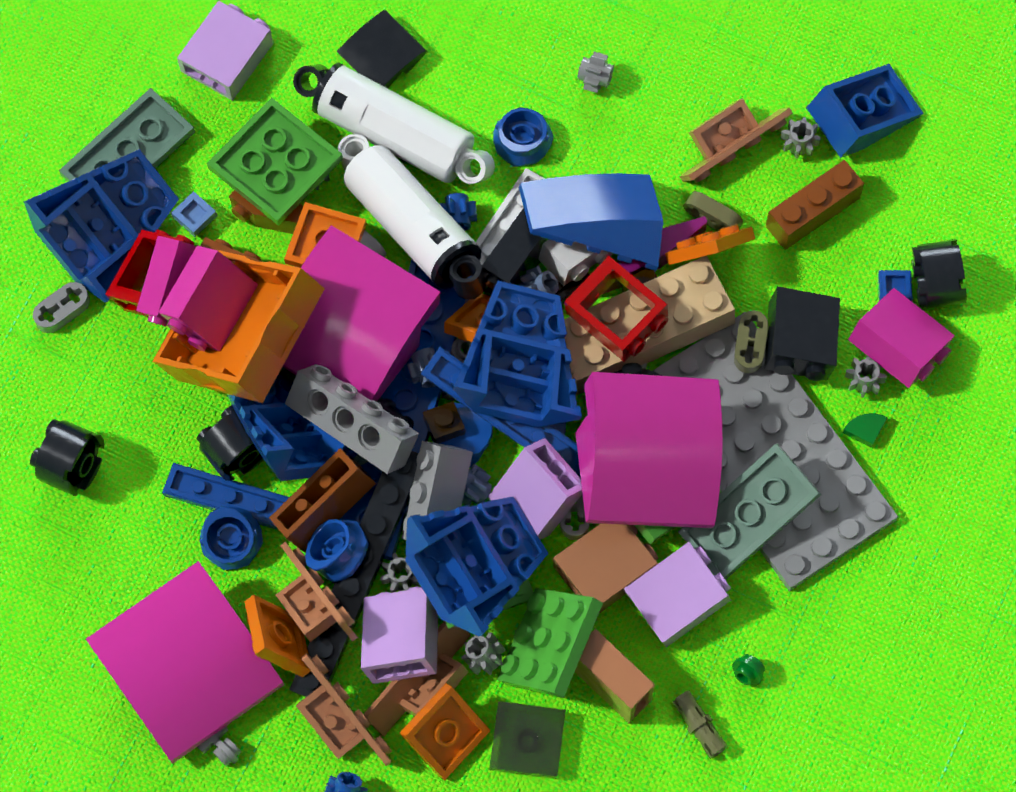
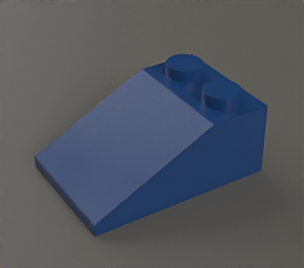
M890 64L824 86L806 107L840 158L863 150L916 120L923 114Z

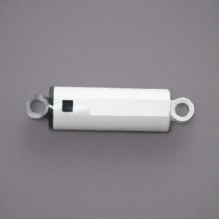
M340 63L334 64L330 69L321 64L303 66L294 74L293 83L296 91L301 96L314 97L312 112L353 134L364 136L368 142L375 146L387 147L394 156L445 183L452 182L458 176L464 183L476 184L489 179L494 173L495 162L492 156L483 150H472L474 145V135ZM311 73H314L318 80L315 89L309 83ZM472 159L477 160L480 164L481 170L478 175L471 171L470 163Z
M350 134L344 137L338 145V151L343 156L341 162L345 171L344 184L438 288L448 289L454 287L456 294L467 300L479 297L486 288V281L480 262L482 250L387 147L381 145L370 146L368 140L359 134Z

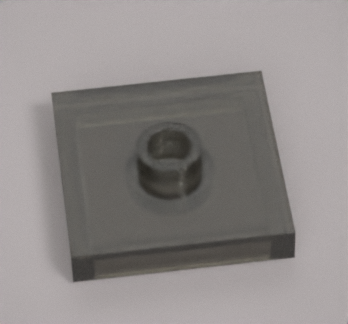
M498 701L490 770L557 779L566 710Z

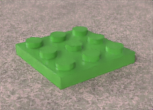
M271 98L207 162V166L210 171L279 226L343 160V156L336 148Z
M535 588L533 595L527 602V609L521 624L514 633L513 643L508 655L503 660L497 680L508 686L564 698L603 603L593 597Z

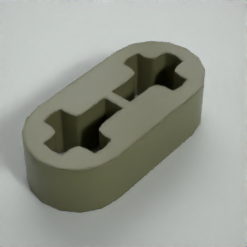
M693 191L683 205L686 212L696 219L706 216L707 225L717 231L738 224L740 229L743 224V219L735 211L701 192Z
M756 310L744 313L740 318L734 364L737 369L744 373L758 371L762 366L765 354L768 320L764 314ZM751 321H756L757 327H759L756 330L755 338L749 337L750 329L748 326ZM747 346L753 347L752 355L755 358H753L752 363H746L745 357H743L746 354Z

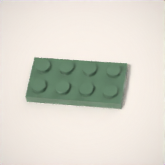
M150 88L65 164L59 172L68 182L138 149L141 150L156 169L195 133V130L187 120Z
M775 444L719 494L716 521L713 528L682 527L678 532L687 543L690 542L694 549L701 546L712 561L707 565L714 576L720 572L726 580L822 494L779 444Z

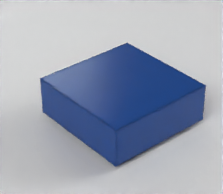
M879 270V301L893 288L912 301L911 270Z

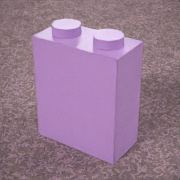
M218 0L177 57L182 73L233 101L273 45L270 27L258 18L253 20L244 15L243 11L233 4L226 5Z
M543 438L521 451L488 498L492 501L514 497L541 540L551 535L582 495L581 478L553 446Z
M690 542L683 545L624 588L666 647L731 601L726 592L732 588L720 572L714 576L707 565L712 561L702 547L699 546L694 549Z
M412 587L405 591L393 593L381 592L375 596L364 597L361 669L369 680L376 684L437 674L438 613L422 587Z

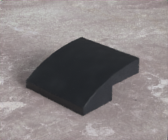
M385 9L364 24L337 50L359 74L386 88H389L402 72L407 74L428 52Z

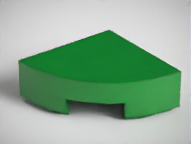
M875 413L857 416L845 426L842 433L872 448L888 417Z

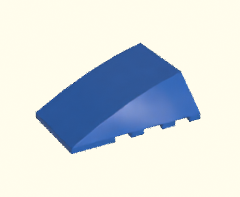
M138 149L24 201L35 233L72 279L77 283H81L86 290L106 303L109 298L105 294L141 230L156 232L179 198L141 150Z
M625 173L584 174L520 183L519 191L530 234L572 246L573 242L586 245L587 251L600 254L601 250L618 254V260L631 263L632 259L645 262V268L657 270L659 266L663 217L650 175Z
M497 281L453 388L474 412L535 427L575 421L582 418L581 407L577 406L575 395L577 393L576 380L572 379L571 353L570 349H567L565 341L567 331L560 296Z
M279 372L263 403L227 394L248 436L278 479L286 481L310 478L340 448L352 458L358 455L285 405L293 382Z
M514 497L482 502L476 506H461L450 511H435L424 516L419 514L407 518L406 563L441 620L479 637L486 632L491 621L498 617L508 600L515 596L521 584L531 576L548 555L547 550Z

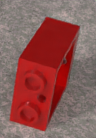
M141 230L105 295L124 311L148 317L149 315L137 312L136 309L141 296V291L139 290L145 281L157 237L162 236L194 245L192 240L183 235L172 237L161 230H156V232Z
M610 256L564 301L566 314L623 362L631 355L633 357L637 356L645 347V340L653 332L655 334L659 333L668 322V304ZM616 280L652 308L623 339L619 338L587 311Z

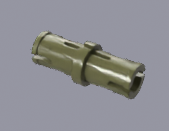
M690 690L682 693L672 701L673 706H675L688 725L687 731L690 735L694 734L710 759L716 757L728 747L711 723L713 719L700 708Z

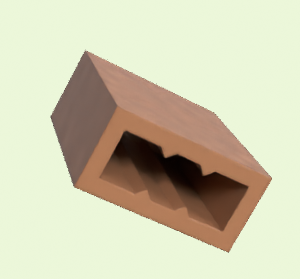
M599 524L553 557V567L574 594L593 597L603 603L599 612L601 613L627 594L624 588L658 564L656 562L658 556L648 543L643 545L636 536L638 531L634 525Z
M594 629L589 636L575 673L624 720L630 723L652 701L655 684L599 631Z

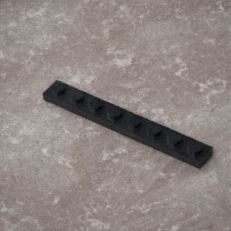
M411 451L404 467L389 474L382 471L360 523L369 543L366 555L352 576L336 582L332 588V593L339 600L335 608L338 610L343 606L355 622L350 626L352 630H354L364 607V597L369 595L410 498V489L413 485L417 467V452ZM338 622L309 642L307 647L311 659L317 655L328 668L329 672L325 676L330 683L350 640ZM309 672L304 677L295 675L289 690L307 697L322 684L312 672Z

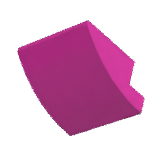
M331 225L301 266L325 290L282 367L297 375L299 370L315 364L324 366L331 371L333 376L342 382L353 385L357 392L367 399L377 402L419 347L421 327L439 305L440 291Z
M592 372L584 384L588 414L576 431L586 523L713 528L717 515L722 470V410L719 379Z
M199 561L86 638L97 657L172 764L284 686L283 681L271 663L255 655L250 632Z

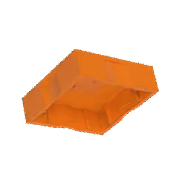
M218 250L258 284L221 351L209 348L201 351L188 343L189 337L187 335L179 334L170 329L153 362L177 381L263 403L325 288L302 268L271 261L257 262L243 255Z

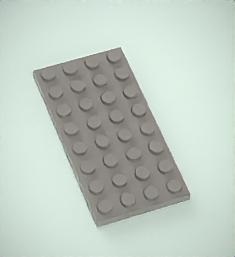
M742 313L735 318V324L704 337L653 371L662 376L719 379L722 410L721 491L725 490L771 447L779 444L822 494L760 549V552L783 584L791 591L897 521L898 516L792 374L780 375L775 371L764 369L765 354L762 366L758 371L744 373L737 369L734 364V353L739 321L744 314ZM751 321L748 326L750 329L749 337L755 338L757 327ZM747 346L746 354L743 356L746 363H752L753 358H755L752 355V346Z

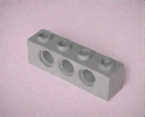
M317 364L297 372L285 405L386 474L406 465L419 435L418 432L409 427L405 420L394 417L385 411L380 403L367 399L357 392L353 385L342 382L333 376L328 368Z

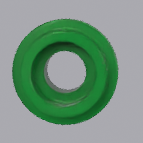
M744 654L741 658H736L732 663L734 675L741 683L745 685H759L763 680L765 667L756 657Z

